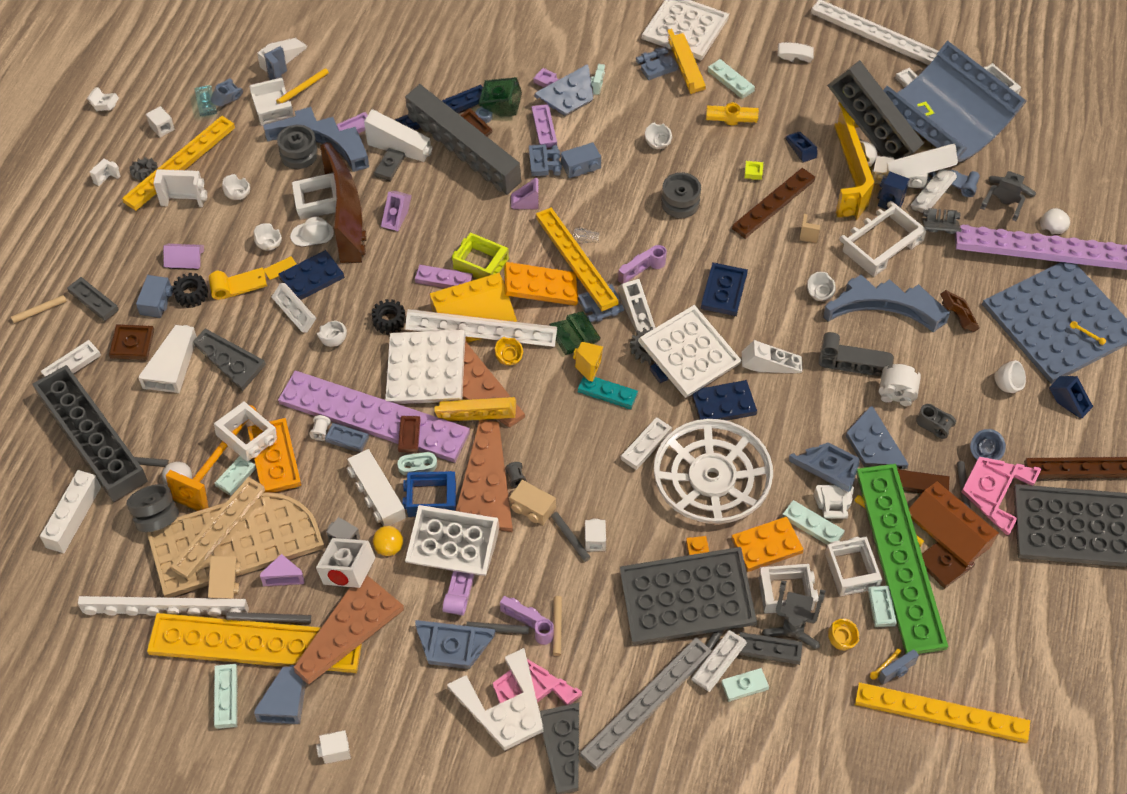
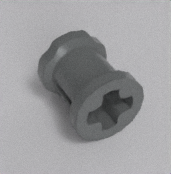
M512 462L505 467L510 477V486L516 488L522 480L527 482L525 476H523L521 462Z

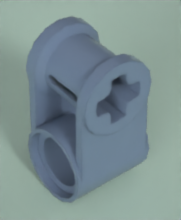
M227 79L216 85L211 96V102L216 106H224L239 99L243 94V89L238 88L232 79Z

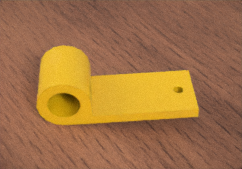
M263 267L231 277H227L222 271H214L208 277L211 296L216 300L226 299L267 286Z

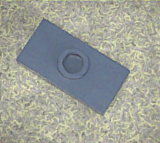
M332 423L325 437V442L361 453L369 435Z
M911 650L882 669L878 677L879 682L884 685L896 676L899 678L904 676L909 671V668L916 664L919 654L915 650Z

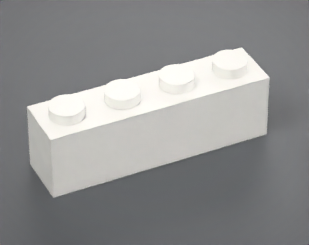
M367 449L348 458L349 467L346 468L351 478L354 477L357 481L355 485L360 493L363 492L366 496L364 500L368 508H373V515L377 523L381 522L384 527L391 526L405 519V509L370 450Z
M77 470L40 535L46 548L65 553L101 489L96 475Z

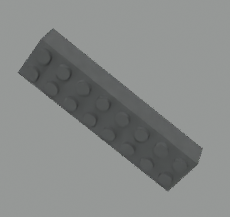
M419 84L405 96L409 119L414 123L417 122L437 142L443 143L448 151H453L462 162L468 163L473 171H478L487 182L493 183L498 191H503L508 195L522 182L520 162L424 86Z
M67 365L32 384L39 399L88 468L96 475L100 485L113 502L148 482L143 468Z

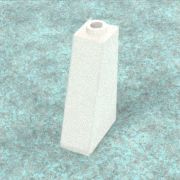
M371 109L364 121L367 145L386 151L389 148L405 153L406 157L422 162L425 161L427 156L431 155L432 146L430 145V138Z
M188 325L174 326L139 375L142 389L180 393L195 346L193 341L197 338L194 327Z

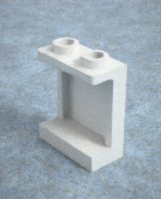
M283 78L249 86L261 126L294 117L289 100L285 103H276L278 98L286 94Z
M157 169L154 186L160 206H168L169 199L174 198L197 199L199 207H203L204 201L207 200V190H204V179L201 178L199 171Z

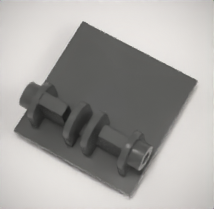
M924 209L922 221L927 231L938 232V230H943L950 234L962 232L959 222L956 220L960 219V212H957V210H948L946 218V209H944L943 217L940 219L941 209H938V214L937 209Z

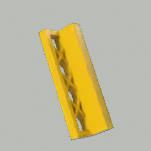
M673 29L667 30L669 45L689 93L693 94L705 90V82L684 32L675 35Z
M515 397L440 401V405L435 406L434 412L438 418L447 421L515 418L516 399Z

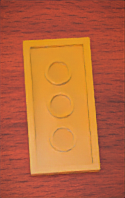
M512 262L505 263L506 296L577 305V281L574 272Z
M286 418L270 421L269 423L276 428L277 440L254 458L259 482L265 487L263 493H275L300 487L302 485ZM256 425L247 427L250 441L263 433Z

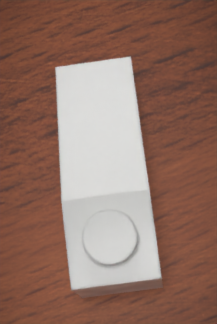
M296 38L268 44L257 53L260 68L267 72L264 54L279 46L283 48L287 64L303 52L307 45Z
M636 279L621 284L618 287V291L635 331L643 332L644 327L646 330H650V327L655 329L640 280Z

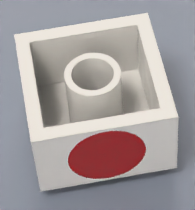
M332 538L316 569L323 585L360 588L375 560V555L369 541Z

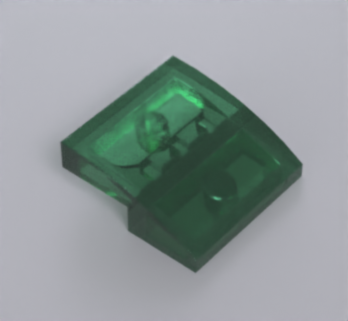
M583 311L567 315L566 320L549 324V326L557 327L556 341L565 355L574 353L575 348H579L581 342L595 344L601 339Z

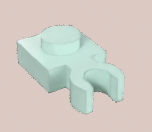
M598 64L595 77L592 76L591 78L593 94L600 95L605 75V65Z

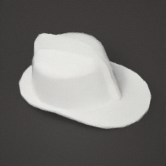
M310 217L305 223L293 229L290 238L298 246L322 244L331 240L334 230L323 218Z

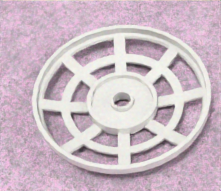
M703 419L692 421L676 428L663 440L654 461V477L661 496L675 511L698 522L722 524L740 520L752 514L761 506L771 489L773 465L766 447L751 431L730 421ZM712 428L727 430L738 434L742 438L736 446L726 441L712 439ZM704 429L705 440L693 442L685 448L676 441L677 438L688 432ZM749 442L759 452L765 467L753 469L749 458L742 451ZM669 446L678 453L673 462L671 473L660 471L662 457ZM705 446L706 454H702L696 459L689 454L692 450ZM713 446L722 447L731 452L727 456L714 453ZM737 456L742 460L747 470L736 471L733 461ZM682 459L691 465L689 474L677 473ZM709 472H715L718 476L716 478H710L707 474ZM766 474L765 488L759 500L757 501L749 497L754 477ZM748 478L747 486L743 493L734 488L736 479ZM661 479L672 480L675 490L682 498L680 502L675 504L667 496L661 484ZM678 481H690L694 490L686 495ZM727 493L737 498L728 504L720 505L719 497ZM700 494L711 497L712 506L704 505L694 500ZM741 502L752 506L741 514L722 518L721 511L733 508ZM690 504L702 510L713 511L714 518L697 516L685 511L684 508Z

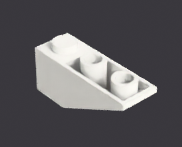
M754 340L742 351V367L756 372L802 373V356Z

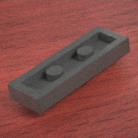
M82 277L67 287L70 294L104 321L119 310L115 303Z
M740 632L739 636L745 639L747 644L738 655L800 665L803 642Z

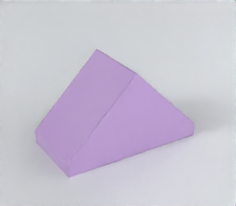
M534 178L511 194V208L539 209L537 178Z
M282 554L260 573L263 586L304 584L302 571Z

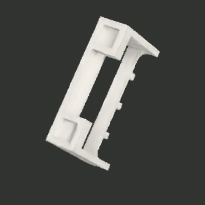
M892 201L887 203L889 209L885 212L881 209L876 211L878 217L874 220L864 219L865 226L860 230L853 227L851 229L853 235L848 238L842 235L839 238L844 244L843 252L873 277L886 269L889 258L906 246L912 250L924 241L927 229ZM890 216L910 234L873 260L853 242Z

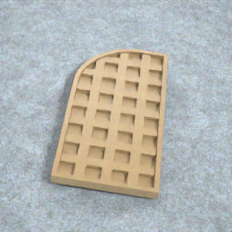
M262 493L189 580L172 571L171 566L225 503L177 517L173 523L163 529L147 532L164 597L171 598L209 586L211 556L236 557L237 562H241L240 575L268 567L281 554L290 560L324 549L313 514L303 504L291 497L277 493Z

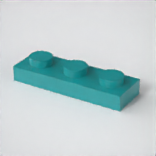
M583 376L578 387V393L632 410L638 396L637 390L597 377L591 382Z

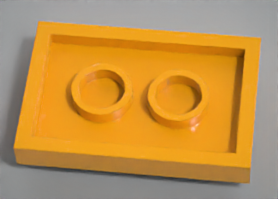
M787 516L731 536L735 548L741 547L747 572L803 554L804 551Z

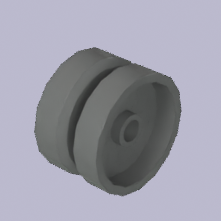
M298 124L291 125L282 129L278 134L277 144L280 158L285 166L291 169H303L311 166L317 160L316 139L314 132L309 127Z
M685 172L669 175L662 184L661 205L663 210L676 218H687L695 214L700 206L701 183L695 176Z
M156 484L144 487L132 494L127 500V507L133 516L136 529L141 532H153L163 529L173 523L179 516L178 508L167 485Z

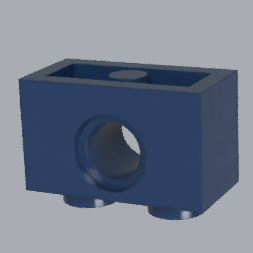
M889 172L887 178L883 177L880 184L882 189H880L877 199H879L878 207L887 210L889 209L887 203L892 201L901 208L910 178L893 172Z

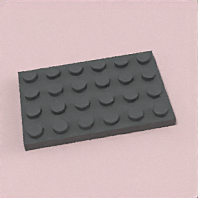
M1015 484L1013 489L1015 517L1017 518L1018 558L1127 567V493Z
M741 547L620 566L633 645L757 625Z

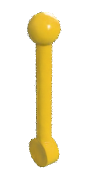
M1076 321L1070 323L1072 329L1076 328L1097 340L1100 345L1106 343L1105 338H1099L1080 327Z
M898 648L876 671L870 673V678L872 680L877 679L881 670L898 657L902 651Z

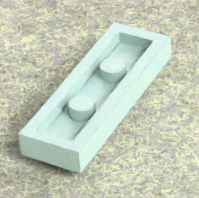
M721 59L708 66V72L741 99L754 92L755 86Z
M794 500L782 515V518L787 516L791 524L826 545L833 541H840L845 532L842 528Z
M236 664L215 666L214 726L216 729L237 727Z

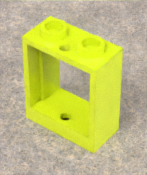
M471 232L467 238L462 240L460 248L454 251L452 255L453 269L471 273L476 279L500 273L505 263L509 260V250L507 247ZM472 249L494 257L486 269L465 261Z

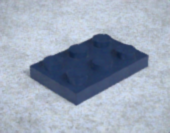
M327 250L278 274L282 283H286L300 300L345 278L344 273Z
M712 262L701 309L737 317L748 269Z
M747 380L701 388L692 394L699 420L720 419L728 421L757 415V409Z

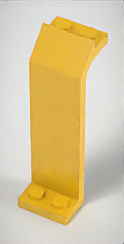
M838 102L840 114L838 123H834V127L855 187L840 189L836 215L837 218L855 215L857 221L869 205L874 179L855 129L859 128V126L842 104Z

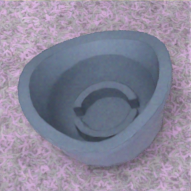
M984 429L974 435L971 440L970 449L976 459L984 457L1000 460L1005 453L1006 444L999 432L992 429Z

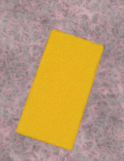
M290 256L265 268L264 272L271 280L278 277L279 273L296 265V262Z

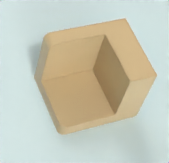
M804 214L799 240L817 243L820 225L806 223L808 214Z

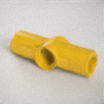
M733 102L728 103L726 106L707 105L706 120L724 121L731 126L736 125L738 122L758 123V108L740 107L739 104Z

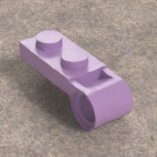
M655 245L642 254L636 255L632 261L620 267L618 281L621 284L626 283L649 266L654 269L663 268L666 264V248L661 245Z
M453 571L448 594L444 598L443 612L464 616L475 574Z
M506 596L500 601L501 612L534 628L535 639L539 644L547 645L552 642L554 626L549 619L541 616L536 609L521 605L515 598H508ZM541 630H548V631H549V632L546 633V634L540 633Z

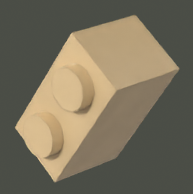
M524 480L519 483L509 497L510 508L515 513H521L532 522L541 525L546 523L556 509L555 497Z
M211 556L208 598L234 599L235 595H239V583L235 582L236 574L240 575L241 562H237L236 557Z

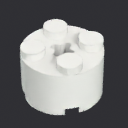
M893 364L892 368L884 367L879 387L881 400L884 402L896 401L900 402L903 406H910L918 397L921 374L919 372L918 374L915 373L913 367L903 364Z

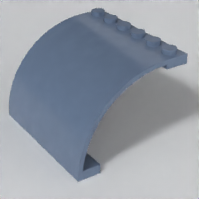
M948 40L927 68L909 85L899 92H895L889 86H886L883 90L910 126L935 147L939 148L955 144L958 162L972 157L988 145L1027 102V100ZM926 101L934 114L926 116L925 113L929 112L925 105L918 107L917 104Z

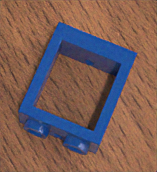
M455 471L407 472V480L403 481L404 492H407V497H403V507L407 509L408 517H416L419 505L456 511ZM414 486H447V503L413 504Z

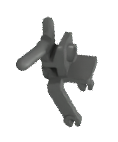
M1008 171L1005 177L990 176L989 182L997 183L999 186H991L980 209L985 210L991 196L996 195L1003 204L1009 205L1011 203L1014 204V202L1019 204L1012 218L1013 221H1017L1025 201L1024 195L1020 194L1021 191L1030 197H1034L1036 192L1023 184L1024 176Z
M781 580L776 613L779 616L785 617L783 627L764 629L762 635L768 637L789 636L800 639L812 648L818 649L820 643L804 633L806 622H817L826 590L820 589L815 612L811 613L813 597L788 592L785 606H782L787 581Z

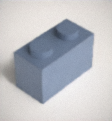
M592 142L561 152V164L567 176L572 178L601 169V155Z
M147 275L136 302L140 315L162 317L163 312L167 309L168 298L173 293L169 278Z

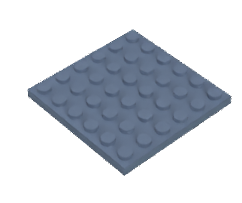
M1060 262L983 300L982 303L984 308L1051 384L1059 376H1068L1127 345V318L1075 263ZM1076 321L1080 327L1099 338H1105L1106 343L1100 345L1097 340L1076 328L1072 329L1070 323Z

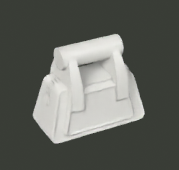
M836 485L816 486L813 495L818 508L823 511V518H848V511L846 510L850 508L852 503L853 486L850 492Z

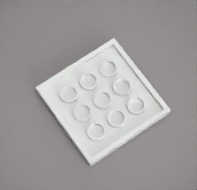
M665 0L643 32L642 39L671 49L667 30L673 29L675 35L684 32L694 58L702 60L729 19V14L691 0Z
M695 305L641 336L638 340L685 398L735 368L742 361Z
M465 330L390 333L386 401L395 404L462 400Z

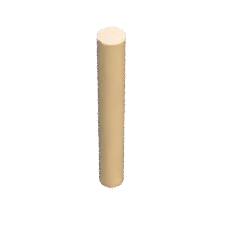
M62 295L11 316L13 323H16L67 301L65 296Z
M555 596L553 656H561L562 597Z

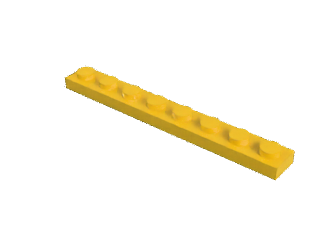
M223 116L219 117L158 169L186 170L235 129L234 123ZM157 169L122 198L123 203L137 211L156 195L154 179Z
M552 207L536 213L537 221L600 310L604 311L617 306V297Z
M858 683L855 705L1022 743H1027L1029 740L1030 720Z

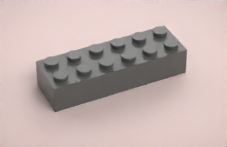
M860 60L827 85L882 157H892L894 160L907 157L915 153L924 144Z

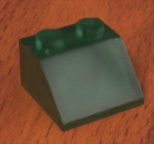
M517 77L485 80L479 106L500 117L517 116L522 96V90Z

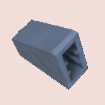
M295 665L282 667L255 709L254 715L257 722L300 724L306 682L294 672Z

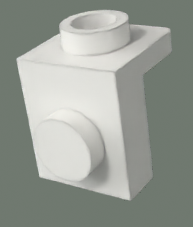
M98 87L94 88L87 97V100L96 111H109L113 109L119 99L116 93L103 94Z
M106 159L100 161L90 171L93 183L100 186L110 175L119 179L121 176L117 164Z

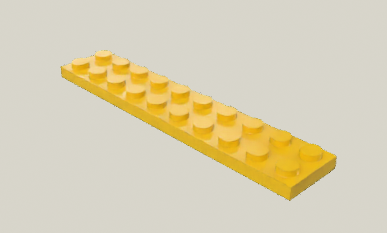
M157 613L147 652L149 655L289 667L296 665L321 627ZM362 643L327 671L357 673Z

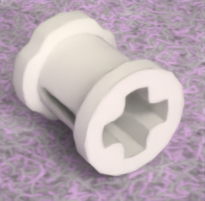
M317 415L313 419L314 426L309 435L315 440L323 441L325 440L326 430L331 420L326 416Z

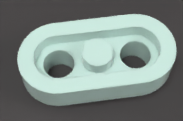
M430 452L404 455L398 460V470L405 476H407V472H433L437 468V458Z

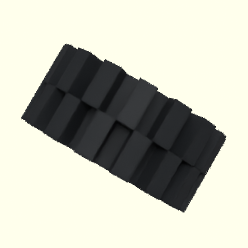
M188 273V276L182 274L183 278L179 276L177 278L178 281H174V285H172L173 293L177 303H180L181 306L185 305L186 308H189L192 305V308H194L195 304L199 306L201 301H206L205 297H208V289L201 275L198 277L197 273L192 276V273ZM188 288H197L192 293H184Z
M385 299V303L381 300L379 301L380 305L376 303L371 313L375 329L377 331L380 330L382 334L386 331V335H389L391 331L392 333H396L395 330L401 331V327L404 328V323H406L404 306L400 305L399 301L395 303L393 299L391 302ZM386 314L396 315V317L391 320L382 319V317Z

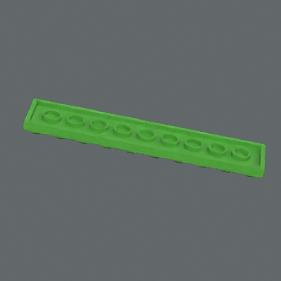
M896 464L859 468L856 475L887 586H889L905 654L911 650H915L918 654L947 650L948 643Z

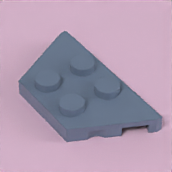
M585 65L535 92L534 97L547 102L549 107L556 109L564 116L592 102L593 92L589 66Z
M873 406L869 407L846 434V438L864 467L896 464L901 469H907L909 464Z
M830 443L806 449V453L796 456L795 453L789 455V462L847 492L851 491L859 467L858 457Z
M415 621L427 662L432 665L470 669L495 636V629Z

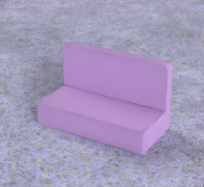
M166 244L163 246L164 267L196 269L201 267V253L204 252V245Z

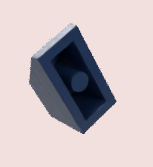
M1059 376L1049 387L1056 402L1078 418H1083L1093 408L1078 376Z

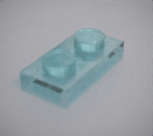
M212 86L194 88L200 117L217 114L216 105L211 102Z

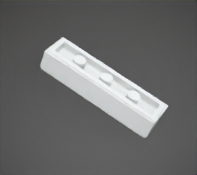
M950 144L887 162L886 175L888 176L889 172L911 178L955 166L958 163L955 144Z

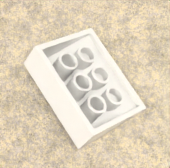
M419 505L405 562L486 576L499 532L498 518Z

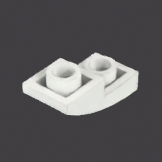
M779 43L778 56L792 62L796 57L811 63L813 60V47L798 43Z

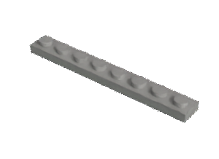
M695 638L580 752V756L597 770L708 658L712 650L698 638Z

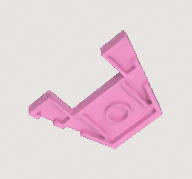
M979 457L961 492L1000 530L1009 535L1017 518L999 509L1013 477L1033 486L1041 469Z
M527 659L537 702L552 691L565 705L572 704L582 696V692L578 688L569 686L566 681L549 674V671ZM510 670L493 682V688L499 704L522 693Z

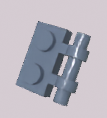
M666 47L656 48L653 52H645L641 56L636 57L637 64L644 63L641 65V71L648 80L678 70V64L671 55L664 56L668 53Z
M546 144L529 145L531 176L549 175V170H553L555 176L561 174L562 164L559 160L561 153L557 145H553L549 150L546 149Z
M612 284L608 285L609 288H610V289L612 290V292L614 293V295L617 297L618 302H619V296H618V294L616 293V291H615L613 285H612ZM588 292L578 295V301L584 312H593V314L587 316L589 322H599L605 317H614L624 311L622 304L600 311L598 305Z

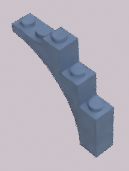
M311 107L294 111V117L263 125L267 141L277 140L281 130L288 126L296 124L305 125L314 132L316 142L321 144L330 142L336 152L348 163L352 172L369 168L368 155L356 127L339 131L334 117L316 121Z
M859 275L848 281L846 292H843L836 300L829 301L825 305L823 318L829 322L840 315L853 311L884 310L910 317L923 324L932 332H935L947 323L950 312L919 284L914 288H909L904 293L890 279L884 284L880 283L875 288L866 278Z

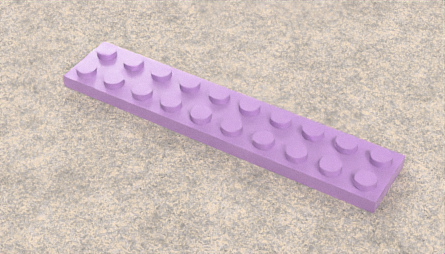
M960 225L962 232L955 233V244L958 250L1127 270V244L1120 245L1113 242L1103 243L1095 240L1061 238L1056 235L1045 236L1039 233L1028 234L1022 231L1011 232L1004 229L994 230L986 227H970L969 225Z
M296 370L278 399L280 405L313 416H326L331 422L397 444L399 442L401 416H420L418 451L433 453L436 457L453 463L456 462L470 434V428Z

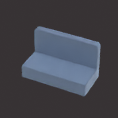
M279 46L264 54L269 79L282 78V74L287 72L283 48Z

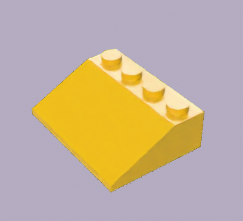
M500 273L429 293L431 308L435 313L517 322L510 298L505 295V284ZM465 336L467 343L482 339Z

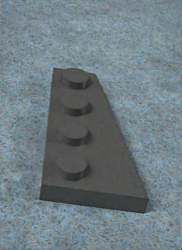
M206 328L193 341L194 345L242 391L266 365L265 360Z
M579 702L539 711L543 725L542 736L556 793L566 794L579 791Z

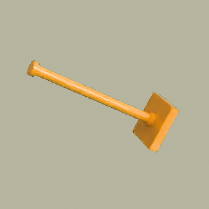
M249 405L250 407H252V408L257 412V410H256V408H255L254 406ZM247 421L234 429L232 433L236 436ZM222 441L193 479L172 470L168 471L166 480L174 501L196 511L209 508L205 485L200 482L228 447L225 442Z

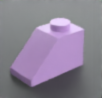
M398 191L388 192L381 227L399 231L408 213L412 195Z

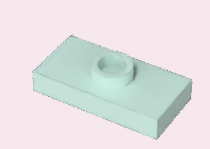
M239 456L215 482V486L231 496L253 473L256 465L251 461H245Z
M889 586L869 587L868 594L874 626H896Z
M762 668L721 681L728 701L769 689Z

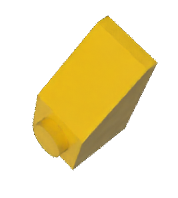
M581 342L579 348H575L573 359L576 360L575 368L588 381L593 382L601 364L603 346Z

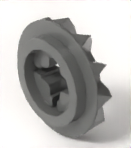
M144 157L142 160L138 158L137 162L133 161L132 166L129 167L130 174L134 179L144 180L158 169V165L152 158L147 159Z

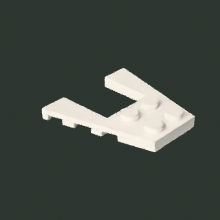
M524 648L505 657V661L522 693L486 711L467 675L447 684L448 690L452 691L458 698V701L486 728V731L504 751L543 732L542 720Z

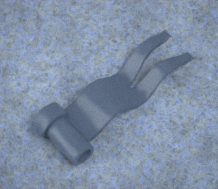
M949 170L955 172L957 176L951 185L961 189V193L964 196L973 197L977 190L976 185L980 174L972 171L969 176H966L955 170ZM935 171L929 172L932 177L937 174ZM929 176L927 183H929L932 180V178H930Z

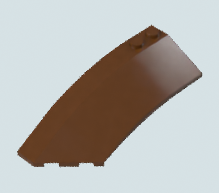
M326 142L320 145L325 175L334 173L337 201L334 230L340 263H362V255H366V246L363 245V241H367V232L363 227L358 191L348 167L331 143Z

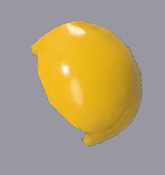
M505 336L496 342L494 348L497 360L507 366L519 363L524 352L519 341L515 338H506Z
M384 526L375 532L372 545L378 554L386 557L393 556L401 550L403 537L395 527Z
M839 618L830 625L828 638L831 645L836 649L849 650L859 642V631L856 624L849 619Z

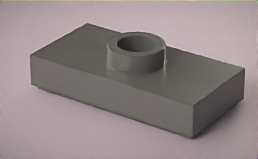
M389 148L374 172L375 177L391 181L404 160L405 153Z

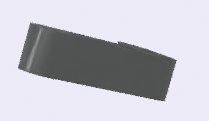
M827 332L823 335L819 365L824 368L881 377L884 367H893L894 356L889 352L839 345L840 336L837 333Z

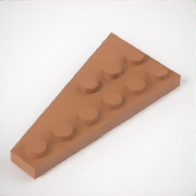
M465 341L462 398L464 400L511 397ZM516 404L515 418L497 420L510 428L525 418V413Z
M480 420L456 511L498 518L499 530L513 532L499 422Z
M366 575L360 588L350 587L294 666V672L309 685L404 610V605Z

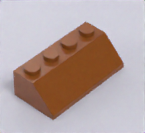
M938 481L928 487L909 508L912 520L966 567L990 549L999 534L998 531Z

